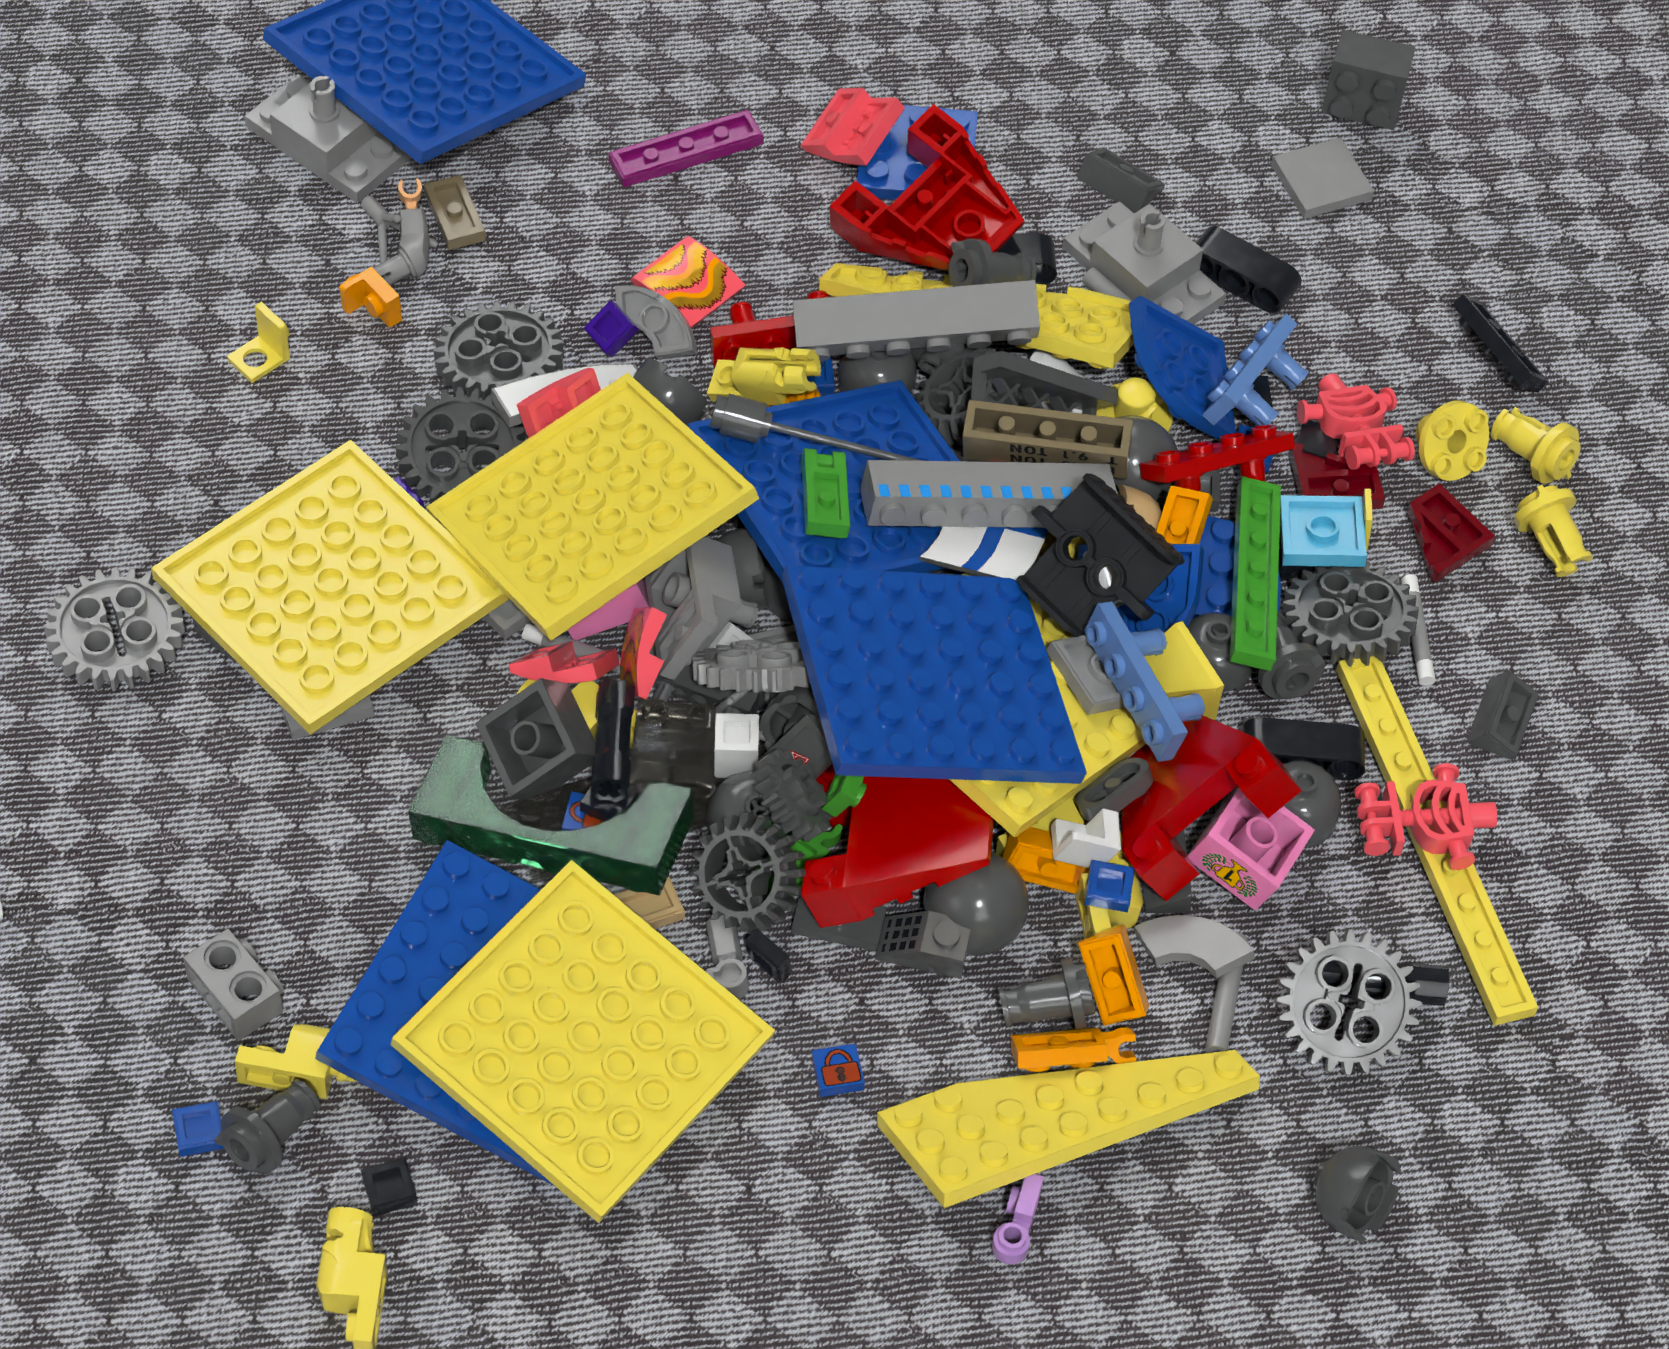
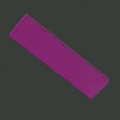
M749 109L608 152V161L622 187L625 188L763 145L764 135Z

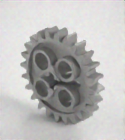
M117 567L113 568L110 577H104L103 573L98 569L95 572L96 580L90 582L81 575L79 576L81 587L77 589L67 584L65 586L67 598L61 596L54 597L56 609L47 610L49 623L44 624L47 649L49 653H52L54 665H62L65 677L76 673L78 685H83L91 678L94 690H99L104 681L110 682L112 691L117 690L119 681H125L129 688L132 689L135 685L134 678L138 676L149 683L151 682L149 671L153 669L164 673L163 660L175 661L174 648H182L183 646L181 634L185 633L182 607L158 583L153 585L150 573L145 574L139 580L136 578L134 568H131L125 577L120 576ZM105 601H110L112 604L117 627L126 652L124 657L118 655L111 625L108 622L104 606Z
M739 640L731 642L730 646L719 644L716 645V648H704V651L696 652V655L692 656L693 680L698 681L699 685L707 684V688L719 687L722 691L736 690V692L752 690L754 693L760 691L785 692L794 690V686L807 688L810 684L799 642L782 640L775 643L771 640Z
M1347 929L1343 935V941L1340 942L1335 931L1327 932V945H1324L1317 937H1313L1310 939L1313 952L1309 953L1301 947L1297 948L1295 952L1301 963L1299 965L1292 962L1284 964V967L1292 974L1291 979L1277 980V984L1287 989V995L1274 998V1002L1286 1005L1287 1011L1278 1015L1276 1019L1277 1021H1290L1291 1027L1284 1032L1283 1037L1297 1036L1300 1039L1293 1050L1295 1053H1300L1306 1049L1311 1050L1308 1058L1310 1065L1316 1064L1323 1057L1325 1058L1324 1068L1326 1072H1332L1337 1062H1340L1343 1075H1350L1353 1064L1356 1062L1362 1073H1369V1059H1372L1379 1067L1386 1066L1385 1051L1393 1056H1399L1401 1052L1395 1042L1397 1040L1412 1041L1413 1038L1404 1028L1406 1025H1419L1420 1021L1409 1015V1011L1411 1008L1422 1006V1002L1410 999L1409 993L1418 989L1420 984L1406 982L1405 977L1412 972L1413 967H1398L1397 962L1403 954L1401 951H1396L1390 955L1385 954L1388 940L1383 939L1375 946H1371V932H1364L1359 942H1356L1353 929ZM1329 961L1339 964L1343 971V979L1336 987L1328 985L1322 976V970ZM1358 963L1362 968L1351 994V999L1358 1002L1357 1008L1348 1009L1346 1012L1343 1035L1341 1040L1337 1041L1334 1035L1345 1010V1005L1339 1003L1338 998L1340 995H1347L1350 992L1353 968ZM1372 974L1380 976L1386 985L1384 995L1378 1000L1371 998L1365 989V983ZM1317 1004L1327 1007L1331 1014V1021L1323 1030L1314 1027L1310 1020V1012ZM1360 1017L1368 1019L1374 1028L1371 1039L1365 1043L1358 1041L1353 1033V1025Z

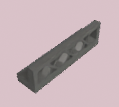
M1004 351L973 358L971 400L1019 406L1012 393L1020 389L1028 402V405L1025 407L1044 409L1041 403L1046 398H1049L1056 411L1071 412L1076 407L1082 409V414L1096 415L1097 409L1117 405L1118 389ZM987 379L993 382L999 393L994 400L986 398Z

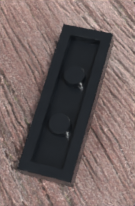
M1462 294L1452 304L1461 315L1458 319L1459 323L1470 334L1474 336L1477 334L1484 342L1481 345V349L1494 362L1498 363L1500 361L1507 369L1504 372V376L1514 387L1519 390L1524 387L1539 393L1549 383L1481 301Z

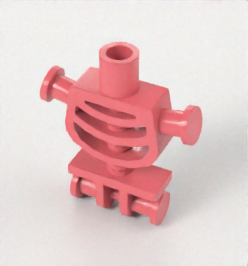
M1331 373L1324 376L1319 382L1318 388L1320 392L1316 404H1308L1306 400L1298 402V422L1306 424L1308 420H1317L1324 434L1331 438L1341 439L1338 454L1341 457H1345L1346 463L1351 470L1358 469L1361 464H1367L1368 467H1377L1380 461L1385 465L1394 464L1396 459L1402 458L1404 461H1411L1414 458L1415 447L1413 441L1409 437L1402 438L1404 428L1401 424L1382 427L1386 411H1392L1397 406L1396 394L1389 387L1382 388L1379 394H1376L1368 385L1347 387L1338 374Z
M1449 763L1438 764L1434 767L1433 776L1437 780H1426L1418 786L1410 810L1399 809L1395 781L1386 782L1383 801H1378L1377 799L1381 791L1380 786L1376 783H1363L1354 790L1355 797L1361 803L1357 807V815L1359 819L1364 820L1360 824V833L1367 839L1363 846L1364 852L1367 855L1379 856L1387 853L1390 850V843L1392 855H1401L1405 843L1403 827L1407 826L1410 827L1414 839L1424 851L1431 854L1450 852L1452 858L1449 864L1453 870L1468 868L1476 861L1474 854L1467 850L1472 842L1474 829L1496 827L1495 802L1469 803L1466 785L1455 782V779L1459 777V768ZM1431 800L1428 809H1420L1421 803ZM1439 801L1447 802L1444 809H1439ZM1384 837H1390V843Z

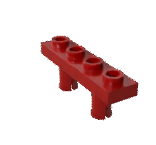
M817 290L810 293L807 299L827 298L829 295L823 290ZM738 302L731 306L730 318L732 324L710 327V356L714 368L717 360H736L739 348L741 347L763 349L784 347L790 351L792 348H796L794 315L756 321L752 306L748 302Z
M1260 425L1252 428V434L1230 433L1222 435L1218 443L1212 444L1209 441L1191 443L1188 445V451H1161L1155 454L1156 459L1140 463L1141 479L1162 483L1175 481L1176 487L1201 492L1200 477L1203 476V473L1239 464L1241 477L1244 476L1266 482L1264 459L1269 455L1295 449L1294 435L1292 432L1277 431L1276 425Z

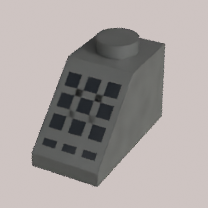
M934 911L885 916L875 960L962 979L971 929L956 924L946 914Z

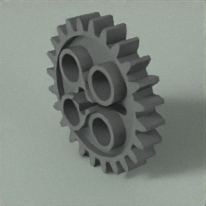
M496 300L491 309H487L483 303H479L478 312L474 313L467 308L463 309V319L451 316V326L442 325V336L435 337L436 348L433 349L437 375L442 376L445 387L453 385V393L455 395L458 387H462L463 391H466L467 397H470L473 390L478 388L479 396H482V400H485L491 394L492 388L563 368L564 344L561 338V330L555 329L553 318L545 320L543 310L531 314V306L529 304L518 310L516 309L515 301H511L507 308H501L500 302Z
M458 387L456 397H450L445 389H441L440 401H436L433 397L427 395L426 409L414 404V418L404 416L403 428L405 430H398L397 442L400 445L396 446V458L401 459L398 461L399 473H407L405 475V483L408 486L418 484L416 494L420 498L428 493L430 494L431 504L479 472L475 468L477 465H489L523 443V440L526 439V431L524 427H517L518 425L510 428L507 426L501 414L494 406L491 394L485 400L479 399V389L475 388L470 397H465L462 387ZM476 428H486L491 432L480 435L473 430ZM436 429H446L450 433L438 436L432 432ZM459 448H466V452H459ZM439 465H446L452 470L441 473L434 470V468Z
M1366 561V567L1361 568L1331 566V568L1326 569L1324 566H1315V574L1304 569L1301 580L1293 578L1291 589L1285 590L1282 614L1286 619L1285 625L1294 632L1296 638L1301 640V643L1315 646L1321 656L1324 654L1330 655L1331 664H1335L1339 658H1345L1347 665L1352 667L1354 659L1360 658L1365 666H1369L1370 657L1375 656L1381 662H1385L1386 652L1397 656L1399 655L1400 645L1408 647L1410 636H1415L1419 607H1416V595H1409L1410 585H1398V574L1385 577L1386 567L1382 566L1376 571L1370 570V562Z

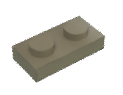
M461 175L424 184L426 199L448 250L486 241L484 226Z

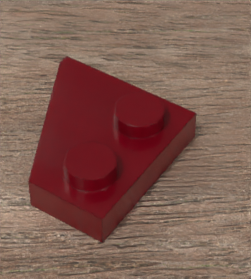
M1294 443L1295 449L1289 450L1299 495L1361 496L1363 498L1364 489H1371L1372 509H1383L1385 496L1377 467H1368L1367 464H1361L1358 469L1351 470L1344 457L1329 452L1326 459L1303 452L1304 445L1300 443Z
M1440 483L1410 502L1407 513L1429 575L1435 583L1493 545L1495 535Z

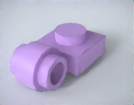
M1037 1174L1024 1178L1022 1188L1012 1187L1006 1213L1014 1215L1013 1221L1000 1225L996 1229L992 1241L993 1254L999 1261L1006 1264H1016L1026 1258L1030 1246L1029 1233L1040 1198L1044 1176Z

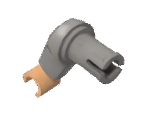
M416 178L417 191L414 194L405 193L403 191V180L399 182L398 196L405 203L406 209L399 210V215L401 216L400 244L397 255L373 267L380 276L386 274L382 278L389 285L408 275L412 278H418L427 269L429 233L425 209L417 207V202H419L422 195V184L418 178Z

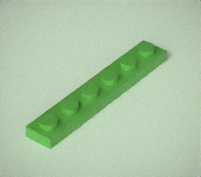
M1242 476L1237 486L1230 662L1271 671L1276 661L1281 486Z

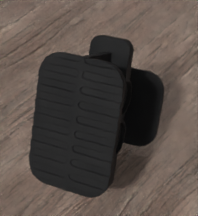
M1086 473L1083 476L1084 480L1053 514L1041 505H1038L1032 512V515L1057 540L1025 575H1020L1016 579L1021 589L1027 592L1032 600L1037 602L1044 611L1048 612L1050 617L1057 621L1064 630H1067L1075 637L1086 635L1084 629L1098 603L1110 601L1114 603L1118 598L1138 617L1148 621L1155 612L1145 600L1178 565H1182L1185 562L1183 555L1177 552L1171 543H1168L1161 534L1156 532L1155 528L1148 524L1141 515L1136 513V510L1129 506L1121 496L1116 494V491L1109 487L1103 479L1092 473ZM1080 536L1086 541L1088 550L1086 555L1077 561L1069 554V544L1072 539ZM1107 565L1114 567L1118 573L1116 585L1109 590L1103 588L1099 582V573Z

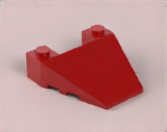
M935 104L908 128V153L924 164L927 169L890 206L856 180L829 206L830 228L858 251L949 271V263L954 254L951 247L953 242L969 238L982 239L990 245L991 251L997 252L1024 225L1025 221L1000 182L997 183L988 170L983 156L977 153L969 141V135L963 126Z
M1201 715L1202 718L1197 721L1182 722L1188 733L1172 760L1158 762L1150 746L1147 744L1130 757L1145 759L1149 764L1154 781L1143 796L1136 798L1122 809V851L1140 878L1165 901L1169 900L1200 874L1175 836L1236 786L1267 818L1271 817L1302 791L1284 765L1258 738L1204 715Z
M833 764L816 779L818 783L823 784V791L826 795L835 775ZM865 776L863 783L867 785V788L857 806L853 808L849 805L837 817L833 816L829 820L833 828L838 824L841 826L850 825L847 853L805 861L804 869L806 870V875L803 877L801 896L820 928L863 921L874 916L873 909L897 899L899 904L913 899L912 892L935 882L940 887L990 865L994 819L951 780Z

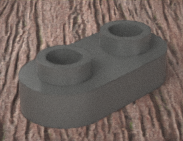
M1129 758L1120 761L1085 787L1076 798L1082 817L1087 821H1091L1102 809L1119 812L1133 800L1143 796L1154 781L1148 762L1142 758Z

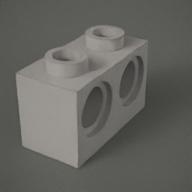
M229 929L224 930L183 957L188 981L238 1041L283 1013L280 994L284 992V989L278 977L270 969L264 972L258 965V957L246 939L238 941ZM222 964L232 965L228 969H216L218 966ZM247 995L258 996L256 999L251 1001L241 1000L243 997Z

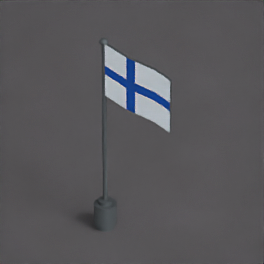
M730 393L728 397L717 395L710 422V427L719 429V434L753 443L758 442L759 436L767 437L769 430L885 460L922 461L771 422L773 413L766 412L767 403ZM942 527L938 538L919 557V560L977 576L1002 577L1016 580L1020 575H1025L1034 565L1049 531L1046 528Z

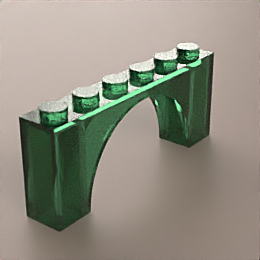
M446 735L408 810L414 840L422 841L428 845L441 846L448 840L473 854L502 859L511 864L519 863L537 867L550 873H559L573 860L599 883L624 887L633 892H646L660 896L694 819L692 789L650 780L643 793L632 805L603 823L571 831L536 829L509 818L488 797L486 787L492 771L485 743Z

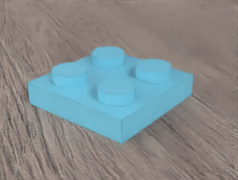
M1281 495L1280 529L1283 566L1366 567L1367 550L1363 498L1361 496Z

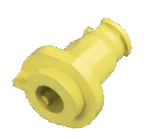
M1514 407L1511 414L1506 409L1502 410L1491 429L1492 439L1495 441L1497 439L1506 443L1510 450L1531 462L1532 477L1540 483L1547 484L1555 479L1559 480L1563 477L1569 479L1572 476L1571 469L1575 465L1581 449L1579 431L1572 425L1563 422L1551 428L1535 418L1524 416L1518 408Z
M1540 485L1535 492L1525 497L1518 504L1519 511L1515 514L1514 523L1520 532L1533 531L1545 555L1555 565L1554 572L1557 577L1568 576L1578 571L1575 562L1580 560L1589 562L1593 560L1591 552L1586 551L1584 548L1582 536L1569 513L1577 500L1571 489H1558L1554 485L1547 487Z

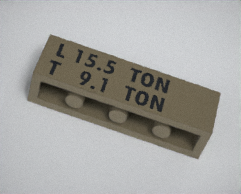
M969 400L963 430L964 459L987 462L1109 464L1114 478L1127 479L1132 447L1133 420Z

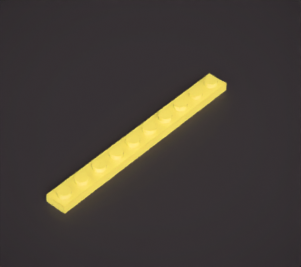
M1375 656L1370 657L1369 666H1365L1360 658L1354 659L1352 667L1347 665L1346 660L1339 661L1336 672L1364 731L1385 782L1395 781L1399 809L1410 810L1418 786L1426 780H1435L1384 665ZM1431 800L1421 803L1420 809H1428ZM1439 801V809H1444L1446 802ZM1405 826L1493 1025L1496 1026L1535 1016L1538 1005L1474 864L1462 870L1451 869L1449 864L1452 858L1450 852L1431 854L1424 851L1414 839L1410 827Z

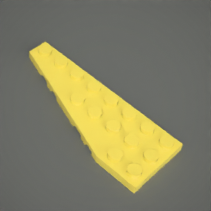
M835 263L820 277L819 290L827 292L832 297L953 287L947 274L944 275V281L923 279V272L908 271V275L887 276V272L883 268ZM1036 284L1040 322L1038 338H1031L1032 341L1027 344L1015 345L1022 349L1034 348L1050 352L1054 357L1060 359L1073 358L1088 362L1090 366L1095 368L1113 369L1134 344L1129 309L1131 301L1074 287H1068L1067 294L1046 292V285Z
M1236 1050L963 1082L877 1112V1126L940 1204L946 1208L1259 1090L1260 1075Z

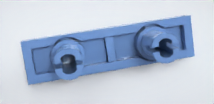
M1287 313L1275 324L1268 320L1254 335L1255 339L1238 356L1242 361L1237 360L1223 375L1225 380H1222L1207 396L1211 404L1202 416L1213 426L1235 407L1256 426L1269 425L1276 418L1279 412L1272 408L1253 389L1255 385L1252 383L1265 367L1277 375L1291 391L1308 375L1309 371L1304 369L1283 349L1285 347L1284 341L1297 325Z
M1112 601L1098 603L1084 629L1087 641L1097 653L1107 676L1112 680L1122 696L1125 708L1131 713L1142 732L1145 743L1150 746L1157 761L1172 760L1188 733L1182 722L1200 720L1202 718L1201 715L1205 712L1204 701L1198 693L1180 697H1167L1145 659V656L1161 655L1163 650L1166 649V636L1160 628L1130 633Z

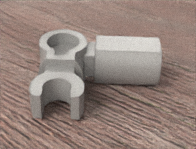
M721 915L717 920H710L709 918L706 922L712 961L715 967L707 968L706 973L737 999H741L749 989V980L746 967L742 963L743 956L738 929L736 926L725 928L724 915Z

